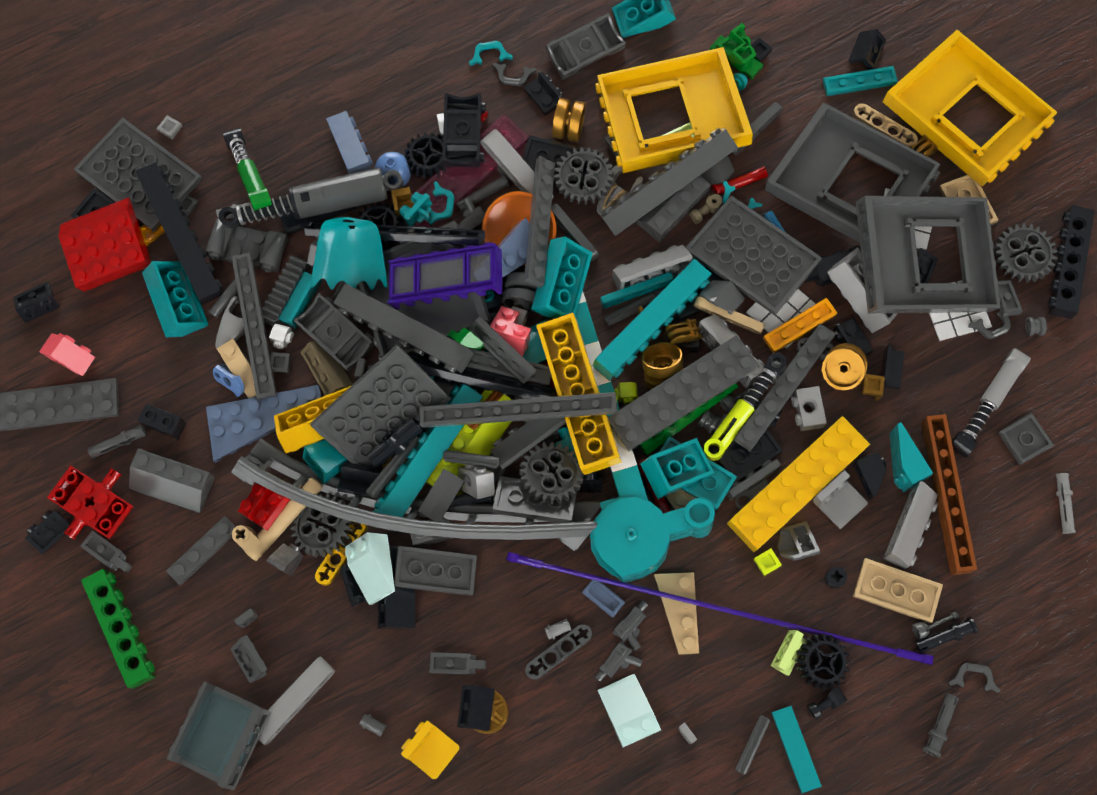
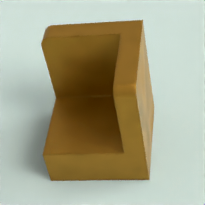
M409 187L391 190L396 216H401L399 210L403 205H407L409 208L414 206L411 202L412 194Z
M865 374L861 381V384H863L862 394L874 396V400L878 401L883 396L885 377Z

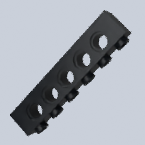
M1072 205L1068 211L1063 213L1062 222H1064V226L1059 233L1061 244L1058 246V252L1056 253L1058 262L1055 263L1053 272L1056 274L1050 286L1053 292L1047 304L1050 307L1049 314L1072 319L1078 314L1095 212L1093 209ZM1061 293L1065 294L1067 298H1064Z

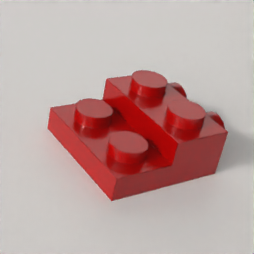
M256 483L253 485L252 492L247 499L241 502L238 512L268 531L290 499Z

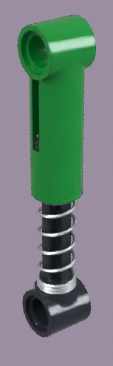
M240 127L223 132L227 148L232 150L238 164L237 170L248 193L253 210L271 206L272 202L267 188L262 182L254 161L249 158L246 142Z

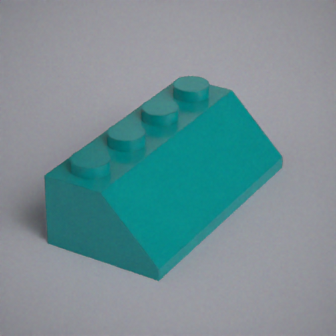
M567 237L551 239L547 251L545 283L541 288L537 287L531 309L553 319L570 313H574L576 317L593 252Z
M152 261L142 272L165 337H183L207 327L209 324L201 303L181 262Z

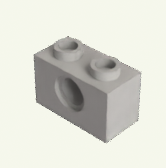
M819 386L796 389L791 397L793 408L796 407L795 422L797 426H800V431L824 428L827 422ZM803 406H810L812 412H806Z
M467 464L458 467V477L464 480L460 490L476 499L495 495L494 472L486 469V467Z

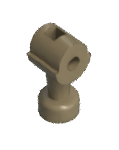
M718 194L709 195L703 207L689 212L691 220L695 224H699L703 220L702 216L709 212L716 214L721 208V196Z

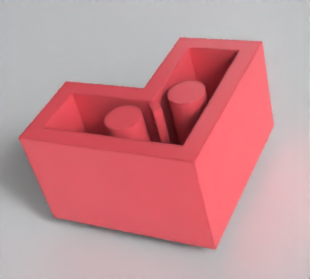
M501 306L490 327L523 357L529 346L531 328L518 324L519 311Z
M51 333L39 353L52 361L63 365L81 376L85 374L95 358L90 354V349L83 345L77 346L74 344L76 340L61 333L58 335Z

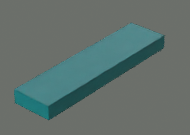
M894 66L823 78L826 96L880 88L898 83Z
M669 272L600 297L602 309L665 287L673 281V275Z
M792 706L771 712L800 792L805 793L822 787Z

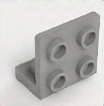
M845 470L812 500L839 529L844 527L868 504L847 481L850 475Z

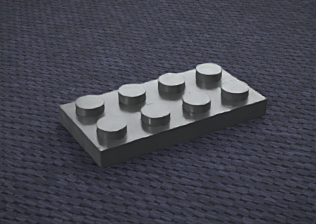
M499 476L492 509L493 514L556 523L572 522L577 496L576 490L574 497L569 495L568 501L562 498L561 504L554 500L553 505H551L548 499L543 504L541 497L535 500L536 494L528 495L530 488L524 490L525 483H521V479ZM550 483L544 484L547 488L553 487Z
M398 546L394 587L472 596L474 592L477 555Z

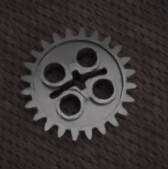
M581 147L580 152H577L575 148H573V154L567 151V158L561 156V162H557L558 168L554 169L556 174L554 175V181H557L555 186L559 188V194L564 193V199L570 196L571 203L576 199L578 205L581 203V200L587 205L588 200H591L593 204L595 203V198L601 200V194L607 196V190H611V184L613 183L614 171H611L612 164H608L609 158L603 159L604 153L597 155V149L592 153L590 147H588L587 151H584L583 147ZM585 162H588L586 175L584 178L583 190H580L581 177L583 176L584 164ZM578 164L580 167L575 168L573 165ZM596 167L598 170L593 171L591 168ZM570 181H576L577 183H576V184H570L569 182H570ZM594 184L595 187L590 188L587 185Z
M1025 223L1020 228L1017 224L1014 225L1013 229L1008 227L1006 232L1003 231L1001 233V237L996 240L997 244L994 246V249L997 250L994 256L999 257L996 263L1002 264L999 270L1005 268L1004 275L1010 273L1011 279L1015 276L1018 277V282L1023 278L1026 283L1031 279L1036 282L1038 277L1043 279L1045 274L1048 275L1051 272V269L1055 266L1053 262L1057 260V257L1053 255L1058 251L1052 249L1056 243L1049 242L1052 236L1046 238L1047 231L1041 233L1039 232L1040 227H1037L1036 230L1033 229V224H1030L1028 228H1026ZM1017 261L1021 262L1023 266L1018 265Z
M553 442L550 443V447L543 443L541 449L536 445L535 452L529 450V456L524 455V462H521L520 466L522 468L519 473L522 476L520 482L525 483L523 489L530 488L528 495L536 494L535 500L541 497L543 504L547 499L553 505L554 500L561 504L562 498L568 501L569 495L574 497L575 490H580L581 486L579 484L583 483V478L581 477L584 475L580 469L577 457L574 458L575 451L567 452L568 446L561 449V443L554 447ZM551 459H558L560 462L554 463ZM540 467L543 471L537 472L534 468ZM565 474L568 475L570 478L563 479L561 475ZM550 483L553 487L547 488L544 484Z
M327 494L326 497H324L336 501L338 503L345 504L343 500H339V498L336 496L332 498L331 495ZM306 506L297 519H294L293 523L296 526L290 528L295 532L291 535L296 539L294 543L299 546L300 550L305 551L308 555L312 554L314 557H318L319 554L325 557L326 552L333 555V549L339 552V545H346L343 540L350 539L347 532L353 531L349 525L354 524V522L338 518L332 524L333 519L336 518L335 516L324 512L316 516L318 510ZM311 518L322 525L326 524L329 528L336 530V532L334 533L322 526H318L308 521V519ZM312 527V531L307 534V531ZM328 535L327 540L323 541V538Z

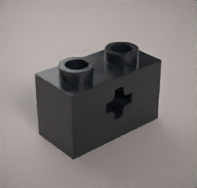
M145 404L137 420L144 427L179 440L187 424L182 418L149 404Z

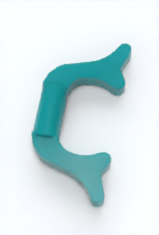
M499 41L479 43L475 48L474 57L469 61V66L475 64L482 65L480 53L483 50L494 48L499 50L500 61L505 59L512 60L513 56L505 51Z
M437 181L434 182L435 190L433 195L447 196V203L444 212H430L432 218L429 222L430 226L438 220L449 218L453 214L454 194L450 190L440 187Z
M727 181L722 182L724 185L722 204L729 199L730 193L736 189L735 186H730ZM750 198L748 207L753 209L762 207V204Z

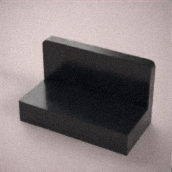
M878 29L859 33L849 58L850 63L862 62L868 70L876 68L886 39Z
M888 344L883 354L881 376L885 377V388L899 390L905 352L892 350L893 345Z
M343 462L337 491L371 498L366 493V490L382 472V469Z
M476 685L462 686L457 727L489 731L495 691L493 688Z

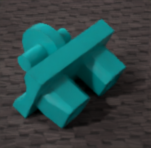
M415 192L411 197V202L415 205L412 208L403 205L399 210L407 226L412 227L416 222L421 223L423 220L430 222L432 219L429 215L432 211L430 208L432 202L428 194L422 195Z

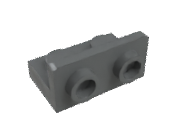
M248 636L241 637L230 650L248 681L252 683L267 675V668Z

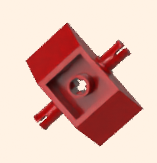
M70 465L47 496L48 499L74 515L73 518L75 519L67 530L64 531V534L75 540L84 525H89L108 539H111L134 507L112 492L111 488L121 476L120 473L111 468L102 482H96Z

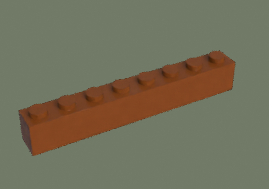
M946 414L926 416L921 422L929 466L933 472L931 477L934 492L938 494L936 501L938 502L937 507L950 574L972 573L977 570L947 416Z

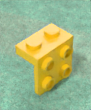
M430 721L421 722L415 729L417 734L412 740L409 738L401 747L403 749L401 755L412 761L432 779H437L459 751L460 747Z

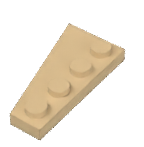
M694 573L654 574L659 591L696 600ZM661 597L678 655L699 654L696 605Z

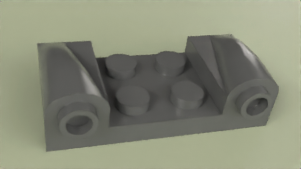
M608 13L597 17L594 21L557 40L550 41L546 45V52L562 80H565L578 73L580 69L607 55L611 56L623 50L626 43L617 33L611 16Z
M216 219L205 252L213 260H223L233 263L232 256L250 252L254 268L262 269L266 272L279 273L282 255L290 240L287 234L270 230L269 232H263L241 226L230 229L221 223L219 219Z
M319 293L312 305L293 321L348 372H351L357 366L358 358H365L375 347L373 337L368 332L364 335L334 307V301L330 297L324 298Z

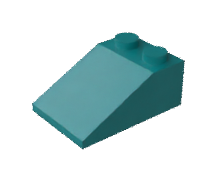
M624 0L612 7L623 38L662 28L676 20L669 0Z
M901 422L898 423L889 433L893 477L895 478L894 483L904 493L920 481L924 482L933 472Z
M697 438L651 455L640 464L657 499L675 493L714 474Z

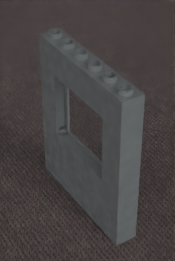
M823 102L767 180L765 191L860 243L856 207L828 193V190L853 154L857 153L899 175L886 196H926L931 188L930 182H935L940 174L938 171L940 163Z
M864 196L856 201L868 314L991 312L1001 308L987 198ZM914 226L956 227L963 283H920Z

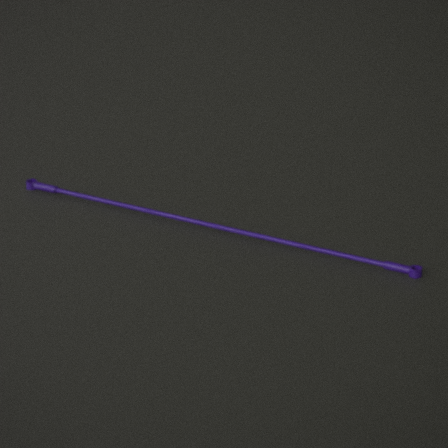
M508 552L506 559L514 563L540 569L543 567L815 635L825 634L826 637L832 635L833 639H839L843 642L892 653L898 657L932 665L934 656L900 648L893 649L543 563L542 560Z

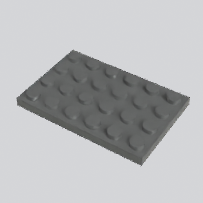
M124 118L73 169L112 201L118 202L129 197L137 220L153 232L161 223L135 171L156 162L158 168L162 167L167 175L164 178L166 184L171 183L175 191L172 194L174 200L178 198L180 203L203 179L201 175Z
M732 195L686 247L694 259L725 281H732L739 291L773 315H776L822 261V257Z
M397 344L311 422V427L351 463L376 468L377 466L370 461L367 453L382 441V438L388 431L396 430L411 416L420 424V407L446 405L451 400V397Z

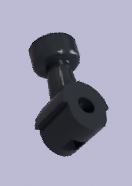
M837 686L830 690L826 698L818 704L812 702L807 705V708L813 718L817 720L822 716V711L830 707L832 709L837 708L845 703L847 698L842 693L840 687Z

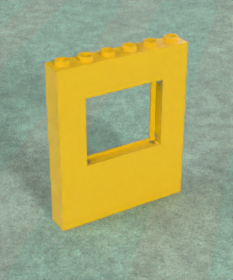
M958 30L893 86L882 101L920 135L923 136L925 134L938 146L937 149L981 187L987 182L991 183L998 176L996 174L998 171L1003 172L1009 166L1008 162L1010 160H1016L1021 154L1019 151L1021 149L1025 151L1032 144L1031 140L1033 138L1035 140L1038 139L1044 132L1042 129L1044 127L1048 129L1055 120L1053 118L1057 114V111ZM975 85H978L1014 115L982 147L978 146L943 116Z
M724 47L597 75L598 83H595L596 92L601 95L599 98L600 106L605 109V112H603L605 123H609L607 129L609 137H613L614 140L611 141L613 152L617 151V166H621L623 173L667 164L671 161L676 162L680 159L679 155L681 153L694 149L695 143L701 139L706 140L709 138L710 133L716 128L726 129L737 147L752 144L753 133ZM679 86L692 129L644 140L631 97Z

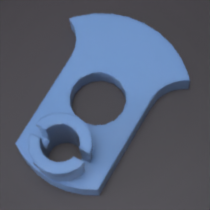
M224 363L214 367L213 375L217 382L234 392L236 397L244 393V384L239 375L235 376L230 373V369Z

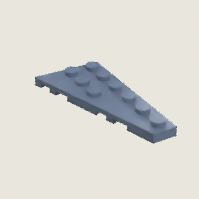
M315 385L279 392L276 397L262 400L254 397L206 407L213 462L217 463L221 458L237 452L243 446L250 445L274 432L276 429L274 415L321 398L320 386Z

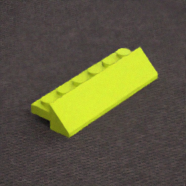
M484 390L481 394L483 397L480 402H484L493 390ZM503 395L499 401L511 399L507 395ZM512 421L482 423L475 430L464 425L448 450L489 456L491 449L494 448L492 444L503 436ZM442 457L426 483L433 487L443 469L458 477V467L465 464L446 462ZM459 490L457 494H463L464 492Z

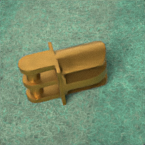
M925 134L910 147L927 157H930L938 150V146Z
M687 319L683 323L666 326V332H670L668 337L672 339L670 341L671 344L681 342L687 344L688 342L702 339L703 336L699 333L700 328L696 326V319Z

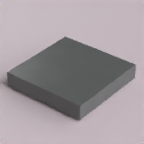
M1032 413L998 432L1019 465L1024 464L1054 446Z

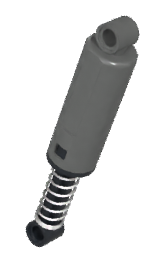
M378 167L289 187L290 197L286 195V198L281 199L279 196L277 200L272 198L271 206L254 211L251 203L250 206L246 207L242 205L243 207L239 205L236 208L224 207L219 212V220L227 228L234 229L240 224L245 225L247 221L253 223L254 220L260 222L261 218L267 220L270 216L275 218V215L282 217L283 213L289 215L292 211L295 213L297 220L387 200V191L401 189L403 187V179L398 171L390 170L383 175L382 170ZM391 178L398 179L395 185L389 184ZM229 214H234L233 220L227 222L226 217Z

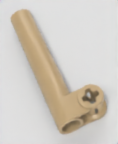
M311 477L301 489L317 495L323 486ZM290 499L268 531L262 529L259 533H256L249 526L239 525L233 529L232 538L249 557L257 561L306 506ZM242 531H245V538H241L243 536Z

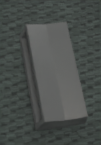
M443 469L418 512L432 521L440 522L463 485L464 480Z

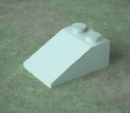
M367 532L345 546L347 565L369 605H373L395 592L387 534Z
M635 674L597 690L622 748L661 730Z

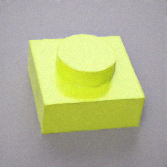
M772 548L754 558L755 563L764 576L782 566Z

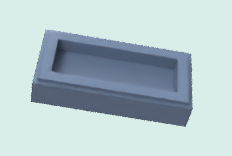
M591 580L582 592V594L612 618L625 604L624 600L600 581Z

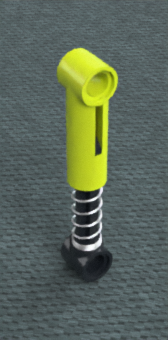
M773 353L768 357L763 367L762 375L757 377L758 380L753 383L751 389H748V394L744 395V399H738L714 434L705 443L704 453L707 459L717 461L722 457L725 450L755 411L753 405L756 401L759 402V397L763 395L762 393L765 389H768L767 386L770 382L773 383L772 380L784 372L786 358L782 354ZM778 361L781 363V367L774 368L771 366V363ZM731 427V429L728 431L723 440L720 441L721 437L724 435L727 429ZM710 446H717L719 452L711 454L708 449Z

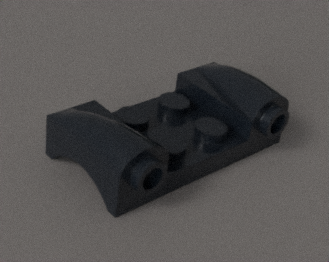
M445 93L442 156L444 167H481V163H484V152H481L480 137L482 113L486 112L485 102H482L481 94L458 97Z

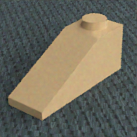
M231 339L218 347L217 350L232 374L235 376L239 375L242 379L244 392L248 399L256 397L251 365L235 340Z

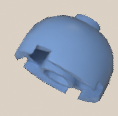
M387 152L376 161L375 168L379 167L383 175L390 170L398 171L403 179V186L408 183L411 177L410 166L406 163L408 160L398 152ZM397 178L389 180L391 185H395L398 182Z

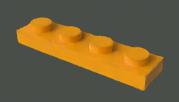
M825 298L764 335L763 339L771 351L775 353L815 329L819 324H823L836 316L837 311L829 300Z

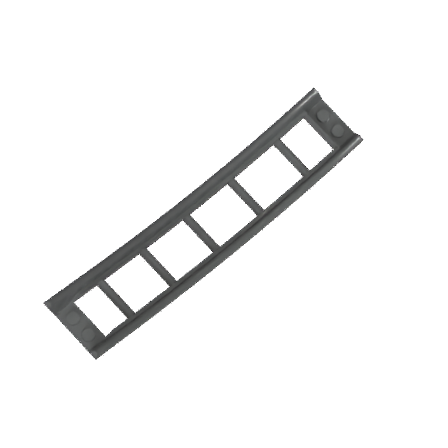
M261 438L249 455L245 458L243 456L239 458L231 472L247 484L253 485L256 482L279 495L309 508L376 528L418 535L461 539L525 540L558 538V540L574 551L579 548L592 530L597 527L598 523L590 520L600 508L601 503L599 500L575 502L572 522L546 524L533 523L549 521L493 514V504L480 503L450 507L442 518L466 521L465 524L416 520V516L426 517L418 512L425 499L418 497L414 499L405 514H408L406 518L380 514L356 507L359 504L374 507L375 502L379 497L384 496L385 491L381 490L376 498L339 492L337 489L341 478L334 476L327 483L323 484L309 465L285 454ZM271 467L296 481L292 485L270 474L267 470ZM313 477L323 486L320 491L351 502L349 505L341 504L305 491L301 487ZM474 522H520L525 523V525L474 524Z

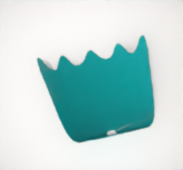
M350 217L325 220L321 226L311 280L312 287L320 279L324 278L331 290L335 288L339 281H344L353 288H356L361 281H365L369 288L373 290L378 279L387 288L381 238L377 226L372 221ZM342 220H353L354 222H344ZM349 225L355 226V229H350Z

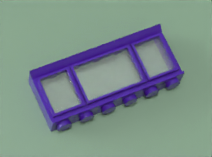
M487 242L480 246L469 245L462 249L450 248L448 251L443 252L432 251L430 254H414L413 257H397L394 260H389L390 281L389 300L387 303L396 310L400 309V303H405L407 306H415V301L422 300L426 304H431L433 298L437 297L443 301H450V295H458L460 298L466 299L470 292H475L479 296H485L486 290L493 289L498 294H502V250L492 242Z

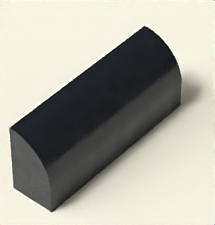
M389 546L394 580L397 547ZM395 587V592L378 601V629L415 628V589Z

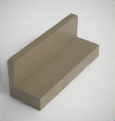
M316 341L309 342L300 352L325 396L353 385L343 366Z

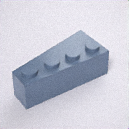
M347 111L326 118L348 173L371 169L370 166L373 165L369 154L365 155L368 151L364 141L361 143L359 141L362 137L359 130L354 129L357 126L353 116L349 117Z
M526 218L516 224L498 245L502 250V278L526 263L530 225ZM490 255L473 273L477 281L490 280Z

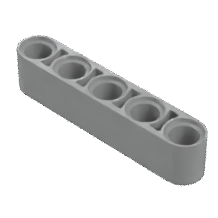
M493 129L480 141L481 145L522 192L533 194L535 172L498 130Z
M321 656L302 673L268 710L271 714L258 739L264 746L275 738L335 673V669Z

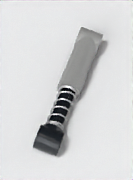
M1016 348L1011 350L999 372L981 397L980 402L982 405L978 406V411L974 412V417L970 418V423L965 426L966 429L962 432L959 431L952 440L955 452L965 458L968 457L977 444L975 439L978 437V431L982 430V425L986 424L987 418H990L989 414L999 408L1018 376L1030 362L1031 358Z

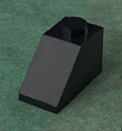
M878 452L859 459L853 464L869 500L877 496L886 473V462L882 456L880 457Z

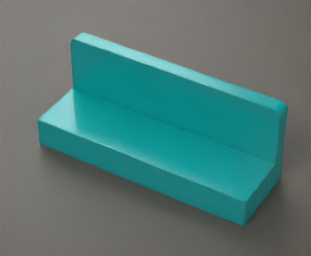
M304 271L278 320L296 329L298 325L293 320L307 310L322 283L321 279L312 287V274Z

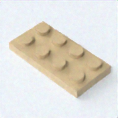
M864 558L853 597L931 624L933 623L943 584Z

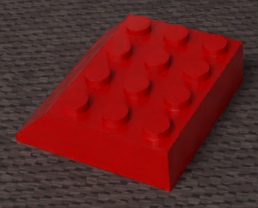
M129 197L60 225L58 237L75 288L84 292L147 268L152 262Z

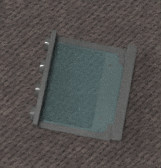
M204 682L198 690L197 697L190 707L188 716L180 727L179 734L171 746L166 759L194 770L217 782V785L222 788L234 791L271 712L224 689Z

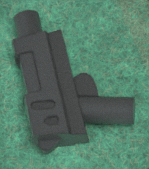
M468 197L463 200L467 207L463 212L465 218L458 225L461 229L473 230L483 222L485 213L480 206L475 208L471 198Z
M643 600L637 607L634 606L631 609V612L624 620L622 619L613 632V635L618 636L623 642L627 639L634 651L641 648L636 637L640 632L637 627L646 618L643 611L647 608L648 604Z
M621 641L610 652V656L604 664L600 665V671L594 678L599 682L606 675L612 678L620 666L623 669L627 668L629 664L640 667L643 660L629 655L632 650Z

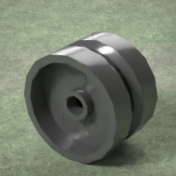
M523 272L509 273L506 276V290L503 291L502 303L511 309L514 306L529 313H534L535 311L531 308L537 286L525 282V273Z

